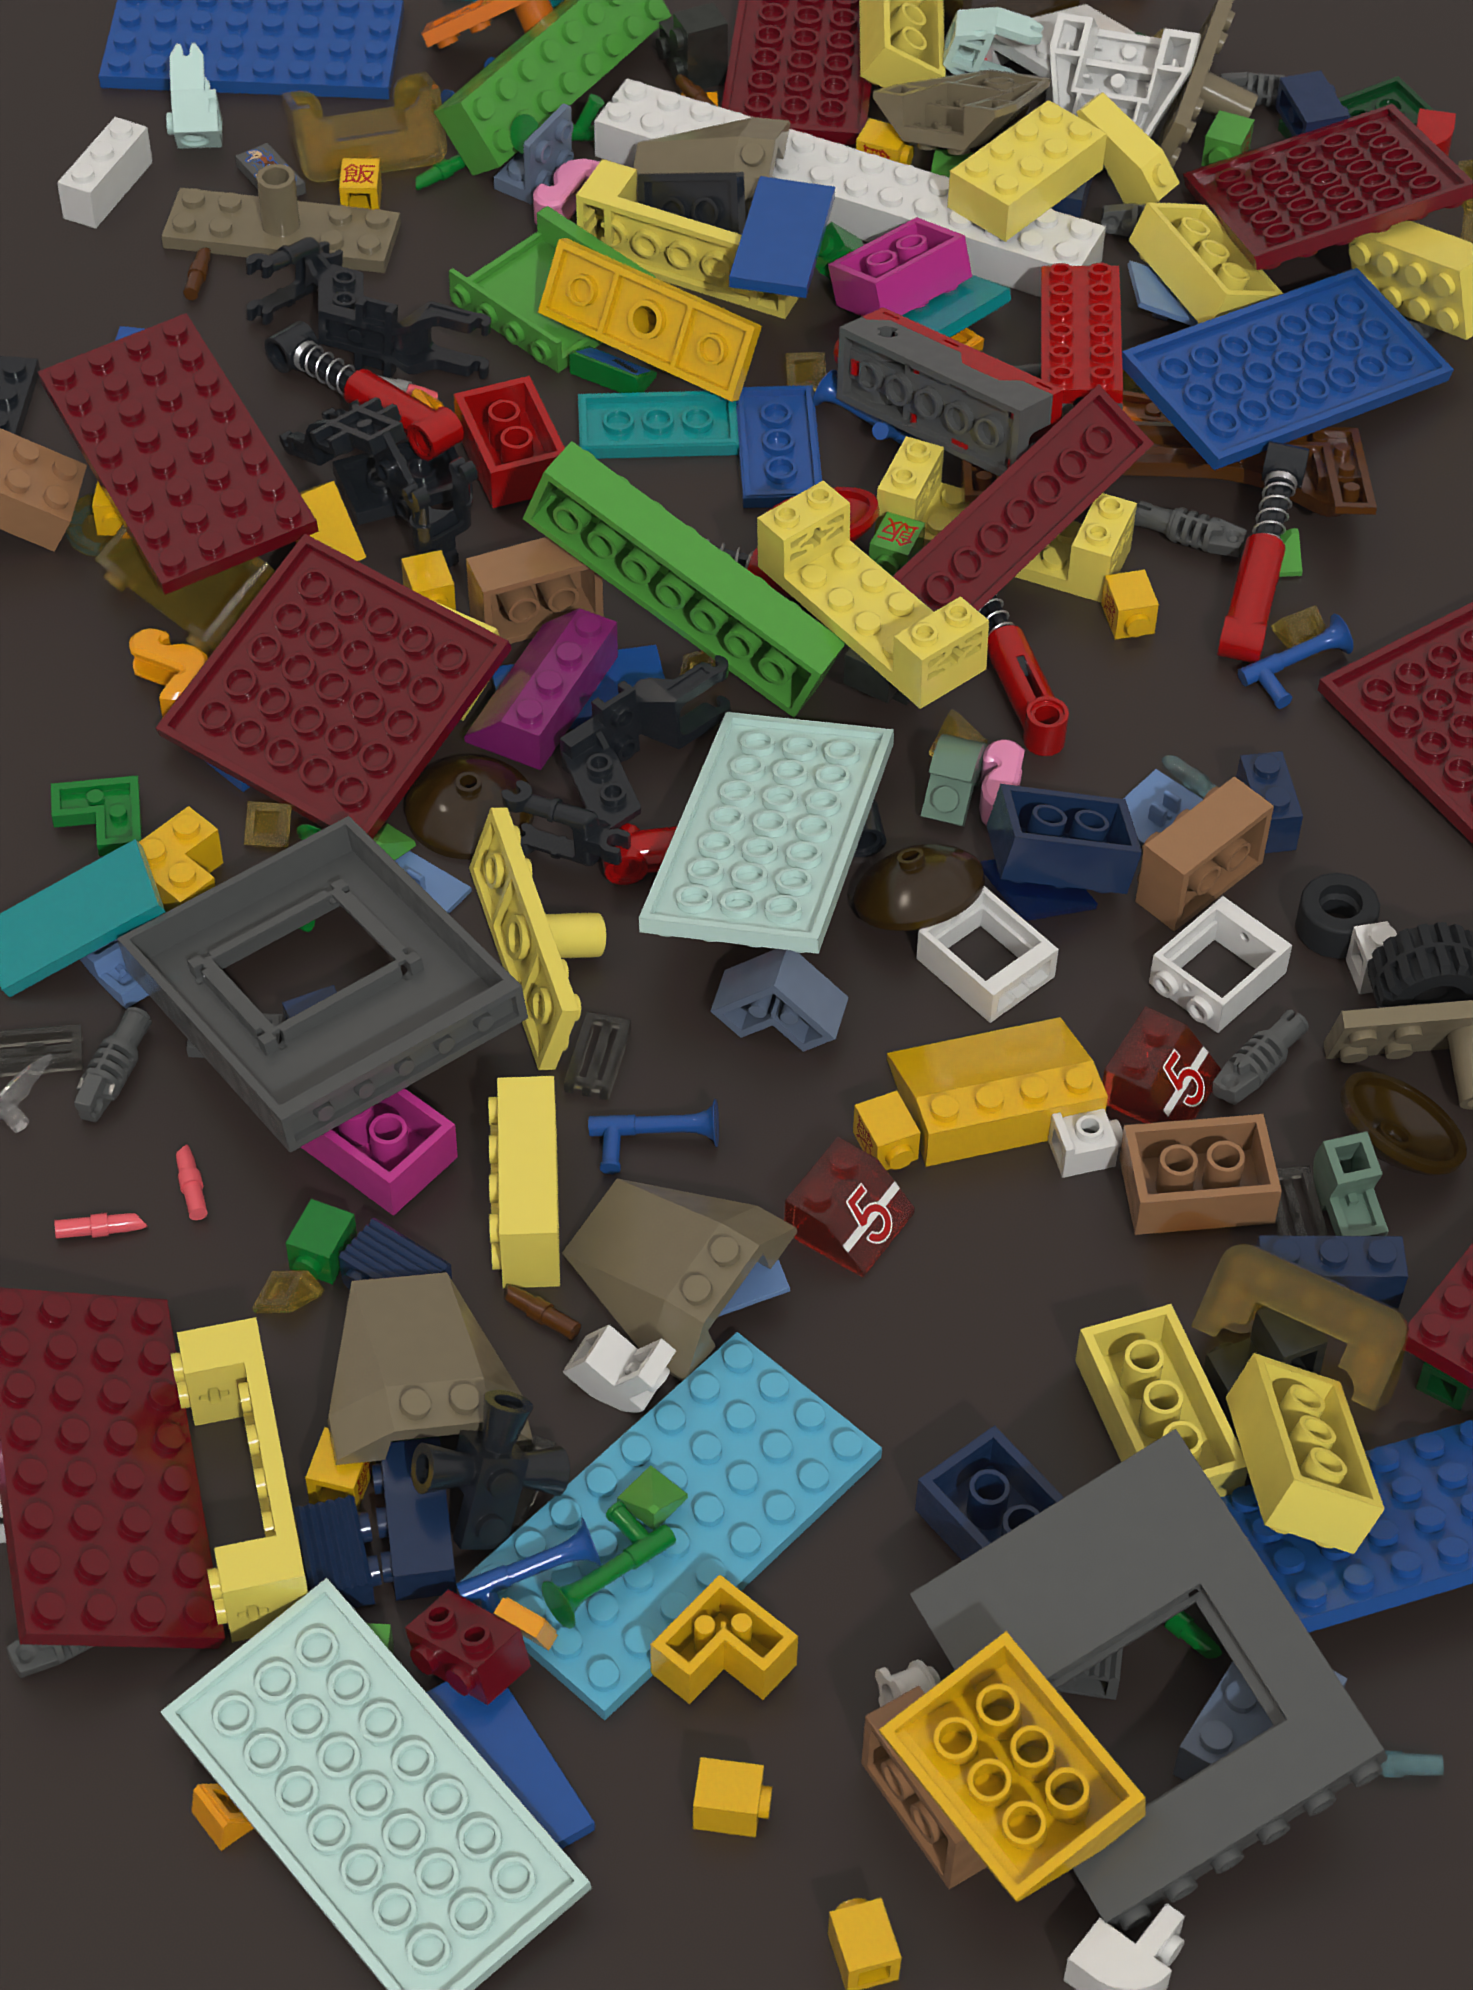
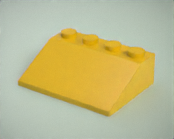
M1061 1017L887 1053V1061L900 1097L921 1132L919 1149L926 1167L1048 1141L1051 1116L1054 1113L1061 1112L1062 1117L1103 1108L1106 1111L1108 1096L1094 1061Z
M1007 1631L879 1729V1733L1016 1903L1106 1848L1146 1816L1145 1796Z

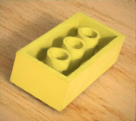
M860 0L861 77L865 78L869 83L883 88L896 84L946 77L945 67L943 66L945 45L943 0Z
M1047 100L950 170L947 207L1006 242L1103 170L1107 133Z
M1147 202L1128 241L1139 252L1140 258L1151 266L1178 298L1181 305L1196 319L1198 324L1283 294L1262 269L1256 270L1231 241L1220 221L1206 205Z
M1406 220L1391 225V228L1381 233L1370 232L1358 236L1349 243L1352 269L1358 268L1403 316L1465 340L1473 336L1472 242Z
M554 1076L497 1078L498 1097L488 1098L491 1134L489 1135V1161L491 1164V1174H489L491 1214L489 1215L492 1270H502L503 1288L506 1287V1284L517 1288L560 1286Z
M1172 1304L1080 1329L1075 1361L1121 1462L1176 1429L1220 1497L1231 1495L1236 1488L1245 1485L1248 1470L1242 1450Z
M1253 1353L1227 1394L1226 1401L1264 1525L1277 1533H1290L1314 1541L1319 1546L1327 1549L1336 1548L1355 1554L1385 1508L1341 1383Z

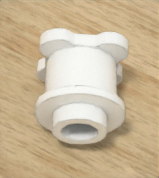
M918 1659L910 1662L908 1669L893 1675L890 1674L886 1667L880 1668L875 1672V1678L879 1686L880 1696L878 1700L880 1707L918 1685L924 1693H927L941 1682L936 1670L932 1666H926Z

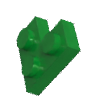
M138 775L52 783L51 814L54 828L96 824L99 857L113 852L134 839L138 842L141 841L143 837Z

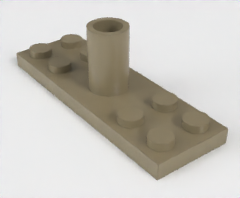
M1216 0L1198 32L1201 35L1192 72L1170 105L1156 144L1164 151L1172 169L1181 153V148L1179 147L1183 142L1187 143L1194 131L1196 126L1194 121L1200 110L1215 117L1219 110L1249 118L1256 104L1257 94L1209 72L1213 63V56L1221 51L1228 36L1226 32L1236 12L1230 10L1233 0Z
M271 164L263 167L257 173L259 196L207 191L196 188H180L161 236L163 248L198 252L201 248L207 247L211 249V254L246 258L255 253L271 255L284 245L289 246L305 237H312L319 243L323 241L329 242L330 253H334L339 249L342 250V267L385 273L400 229L401 219L400 212L298 201L294 171L283 164Z
M1473 1000L1341 1011L1323 1042L1326 1059L1340 1058L1341 1062L1355 1063L1363 1061L1371 1055L1385 1054L1387 1059H1401L1412 1055L1413 1052L1449 1049L1460 1107L1473 1110Z

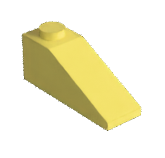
M1103 92L1097 94L1076 111L1079 118L1107 133L1103 164L1124 204L1137 203L1142 205L1147 204V202H1158L1180 183L1164 151Z

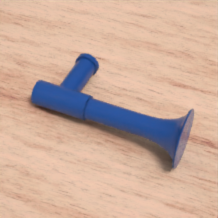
M837 370L829 371L817 386L813 396L815 406L823 402H830L847 409L873 426L872 434L876 439H892L902 445L906 436L917 439L916 436L838 400Z
M1332 614L1329 627L1321 634L1278 654L1274 653L1238 669V677L1244 686L1259 681L1274 701L1276 708H1284L1290 704L1293 698L1274 674L1282 671L1287 666L1328 649L1338 648L1344 653L1350 654L1353 651L1352 635L1345 621L1339 615Z
M714 1099L713 1104L709 1108L696 1114L589 1116V1136H603L600 1171L605 1174L620 1172L621 1136L642 1133H697L707 1136L714 1142L715 1147H718L719 1111L717 1099Z
M581 1517V1526L577 1532L563 1543L507 1566L502 1565L456 1583L461 1597L471 1602L479 1600L483 1609L494 1614L495 1609L500 1603L497 1592L511 1587L514 1583L572 1561L588 1560L595 1562L599 1567L601 1562L583 1517Z

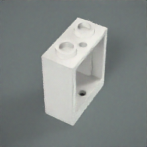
M984 886L978 899L962 913L942 923L919 930L916 959L991 1023L1055 977L1059 949ZM979 926L983 927L1018 957V959L987 981L948 949Z
M1222 896L1153 955L1149 983L1154 986L1160 995L1170 998L1188 1011L1193 1019L1206 1024L1212 1030L1219 1033L1286 974L1292 945ZM1214 940L1255 968L1253 972L1223 998L1181 969Z

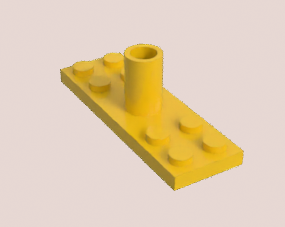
M568 238L558 240L538 313L731 402L737 401L740 398L762 328L761 325Z

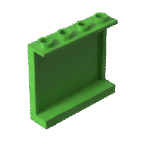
M546 206L537 212L536 233L468 278L454 268L450 269L449 294L451 301L457 307L488 315L491 318L492 329L506 337L513 345L519 346L534 356L538 362L547 365L559 373L570 365L569 355L573 350L587 346L596 348L603 342L538 313L558 240L568 238L654 278L656 276L549 206Z

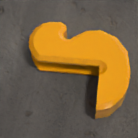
M143 629L135 633L129 641L131 655H134L133 670L135 675L165 686L159 697L163 718L208 660V657L196 646L188 644L171 645L169 634L159 629Z

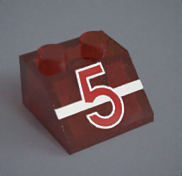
M1145 1006L1104 1069L1102 1083L1108 1096L1106 1106L1145 1124L1195 1120L1211 1095L1213 1081L1222 1069L1186 1024Z
M837 1137L785 1200L784 1221L796 1227L798 1232L794 1239L863 1278L912 1217L915 1207L877 1158Z

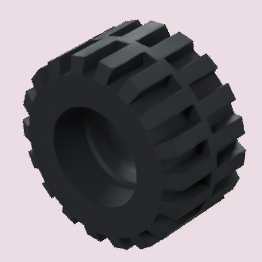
M1437 922L1433 925L1425 923L1417 925V927L1412 929H1404L1398 935L1383 941V946L1377 947L1372 953L1373 958L1368 960L1367 973L1378 1008L1473 1000V933L1470 930H1464L1461 925L1453 924L1447 926V922Z

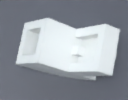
M607 1325L585 1336L563 1370V1373L586 1393L603 1403L624 1412H642L656 1390L667 1379L670 1370L666 1366L676 1350L662 1338L637 1349L612 1326Z
M1166 1903L1136 1944L1099 1918L1069 1956L1064 1981L1076 1990H1167L1172 1972L1168 1967L1175 1960L1185 1942L1184 1939L1179 1937L1185 1916Z

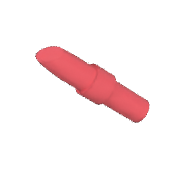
M187 1144L176 1153L179 1171L177 1177L181 1192L185 1196L189 1218L192 1220H202L208 1214L202 1191L204 1185L201 1172L197 1169L195 1158Z
M99 1213L90 1214V1217L54 1220L56 1239L92 1236V1238L108 1237L109 1234L131 1232L148 1227L136 1213L114 1215Z

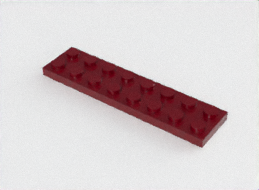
M1098 384L892 577L933 612L960 596L979 611L1152 447L1154 443Z

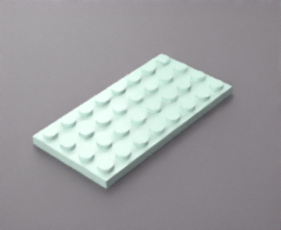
M726 712L640 913L639 931L641 933L658 934L664 937L674 936L700 939L707 942H725L748 945L750 947H766L792 950L798 953L819 954L894 744V729Z
M327 1578L160 1711L172 1729L220 1785L226 1795L242 1812L253 1828L386 1990H474L592 1889L590 1881Z

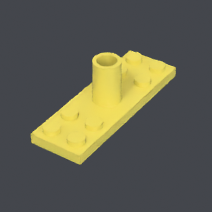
M490 808L469 870L502 966L522 985L528 1019L522 1021L537 1068L538 1070H555L562 1052L568 1048L569 1035L574 1023L579 1020L581 1015L580 998L577 994L573 993L568 979L569 970L567 962L561 958L602 956L606 946L605 922L600 913L545 914L532 878L531 861L525 858L520 844L519 828L513 825L508 808Z

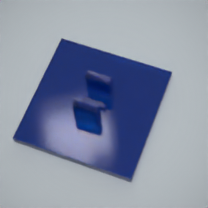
M995 859L980 861L984 874L1015 912L1025 921L1094 910L1098 906V903L1086 889L1058 888L1052 885L1029 882L1015 883L1010 880L1000 879Z

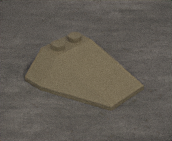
M990 69L892 85L873 91V99L903 141L918 143V148L922 150H935L942 147L948 148L949 154L966 155L970 153L971 148L986 144L1051 86V78Z
M752 117L641 141L637 144L633 168L637 169V174L744 172L747 220L759 177L773 178L776 158L784 159L790 121ZM637 183V203H639V202H638V183Z
M617 1178L562 1254L638 1349L662 1338L676 1350L666 1367L670 1370V1375L683 1381L708 1358L715 1348L708 1330L755 1264L758 1262L771 1269L798 1231L796 1227L756 1205Z
M447 1272L351 1282L327 1419L336 1465L385 1460L391 1441L459 1434L460 1430L483 1431L484 1394L486 1392L505 1390L522 1395ZM528 1420L516 1441L518 1446L530 1445L533 1439Z

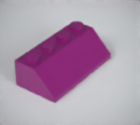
M579 608L544 623L464 736L465 742L541 770L560 743V738L566 734L617 659V622Z

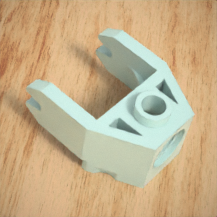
M1000 7L957 10L945 38L943 66L953 75L990 69L1016 73L1008 67L984 60L995 34L1027 45L1039 44L1043 37L1041 34L1043 25L1031 17Z
M192 43L190 54L184 56L181 44H176L169 55L172 112H167L166 114L168 135L175 136L178 149L222 147V115L216 89H211L210 83L205 77L203 53L196 43Z

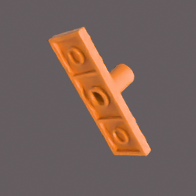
M477 0L427 23L422 36L427 47L437 44L438 48L441 49L456 42L458 36L461 35L460 32L470 29L471 34L479 32L491 25L490 22L493 20V17L512 8L518 17L524 33H526L553 10L550 0Z

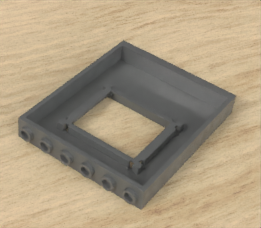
M350 816L117 938L129 974L290 1153L528 1019L522 985ZM342 906L395 961L274 1026L222 969L333 909ZM401 965L407 968L405 975H402ZM281 1032L282 1041L278 1044L274 1035Z
M1176 1429L910 1593L955 1670L1007 1631L1047 1680L1054 1679L1051 1685L1057 1692V1689L1194 1603H1197L1274 1726L1145 1805V1817L1106 1848L1073 1868L1104 1922L1115 1929L1121 1926L1124 1931H1128L1139 1926L1152 1915L1149 1908L1165 1898H1168L1171 1903L1184 1898L1198 1887L1195 1881L1197 1878L1212 1869L1219 1874L1232 1868L1244 1858L1241 1851L1258 1840L1263 1845H1267L1279 1839L1291 1828L1287 1822L1305 1811L1309 1816H1314L1324 1811L1337 1800L1334 1795L1335 1792L1350 1783H1353L1357 1788L1372 1781L1382 1773L1383 1769L1380 1765L1388 1760L1379 1740ZM1195 1589L1198 1590L1196 1594L1189 1597L1188 1594Z

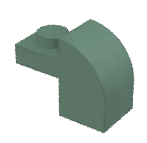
M944 733L940 736L929 769L930 778L920 816L965 826L973 788L979 785L982 757L985 748L988 746L986 743Z
M1367 1131L1323 1141L1314 1157L1313 1177L1320 1211L1327 1210L1336 1236H1386L1389 1232L1374 1191L1375 1185L1383 1174Z

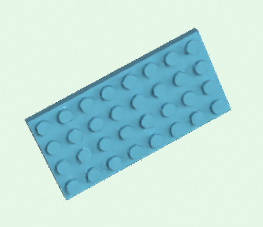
M737 1332L568 1484L562 1495L554 1496L461 1581L502 1565L507 1566L563 1543L577 1532L581 1526V1517H583L602 1566L621 1554L623 1549L632 1544L613 1522L608 1521L605 1516L606 1512L617 1502V1497L650 1465L686 1492L688 1499L661 1524L667 1525L673 1531L676 1543L637 1569H632L582 1602L575 1611L576 1623L573 1628L568 1629L556 1620L545 1603L541 1586L547 1580L557 1586L571 1584L597 1569L599 1566L595 1562L581 1560L565 1563L514 1583L511 1587L497 1592L500 1601L503 1597L505 1599L507 1597L546 1619L557 1631L556 1634L558 1636L549 1651L523 1636L527 1653L603 1720H606L652 1676L651 1643L719 1574L742 1591L881 1459L882 1447ZM635 1517L649 1533L653 1531L641 1520ZM479 1600L472 1602L481 1607Z

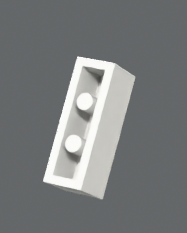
M117 117L112 119L57 182L64 219L95 229L100 225L152 164L148 128L146 126Z

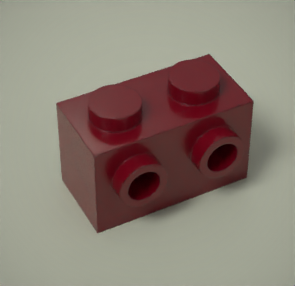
M449 1589L405 1627L412 1649L410 1657L420 1671L427 1675L433 1673L448 1682L459 1694L463 1696L469 1694L486 1705H489L531 1667L521 1629Z

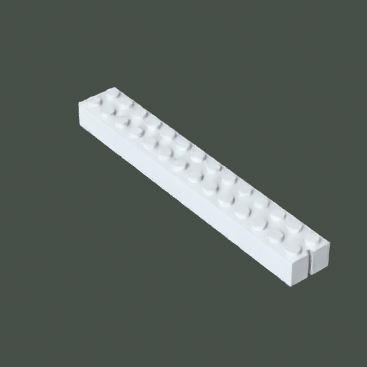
M626 79L612 97V102H608L594 120L595 156L633 168L638 142L752 117L714 106L707 102L688 98L675 92L646 85L639 81ZM789 129L784 159L776 158L773 178L834 186L835 199L827 225L832 221L868 243L918 217L965 235L972 275L1041 297V266H1052L1056 263H1066L1071 266H1090L1094 263L1102 262L1106 226L1090 222L1086 219H1080L1049 209L1005 242L947 207L949 177L934 174L911 165H905Z

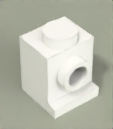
M1388 921L1353 927L1346 962L1359 994L1373 992L1367 973L1368 960L1373 958V951L1377 947L1383 946V941L1387 938L1397 935Z
M1104 1108L1062 1117L1061 1112L1052 1114L1048 1143L1062 1178L1115 1167L1118 1148L1121 1147L1123 1131L1117 1119L1109 1121Z

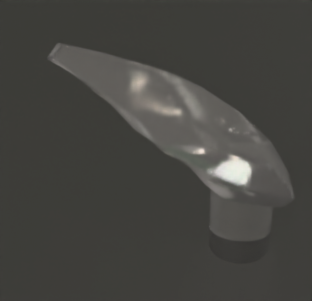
M50 1053L23 1069L0 1093V1119H3L14 1132L22 1131L29 1123V1119L17 1106L29 1095L33 1084L52 1060L53 1056Z

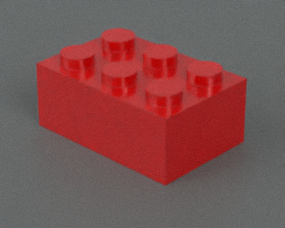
M521 377L455 393V414L459 418L464 431L462 444L470 461L474 463L477 469L478 478L492 508L532 499L544 471L565 447L531 377Z

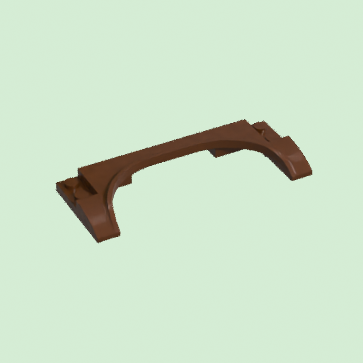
M1133 421L1154 445L1122 475L1212 478L1265 488V483L1261 481L1267 450L1213 470L1171 422ZM1326 427L1284 443L1310 449L1302 488H1297L1295 490L1296 493L1290 497V500L1326 517H1339L1343 514L1376 515V501L1358 428ZM961 459L963 503H972L999 476Z

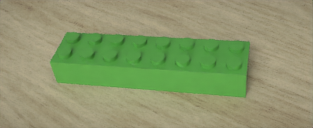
M564 0L437 108L434 113L473 176L499 168L518 152L512 145L510 138V128L517 116L529 114L541 126L563 103L570 106L658 29L659 22L668 20L672 15L663 0Z
M573 441L567 445L544 471L523 516V520L715 660L716 655L725 657L728 661L730 672L795 718L820 686L846 643L826 626L804 612L799 605L789 601L770 587L762 578L755 576L736 562L728 553L714 546L699 535L694 528L684 524L665 510L660 503L650 499L631 485L626 478L616 474L597 460L592 453L582 449Z

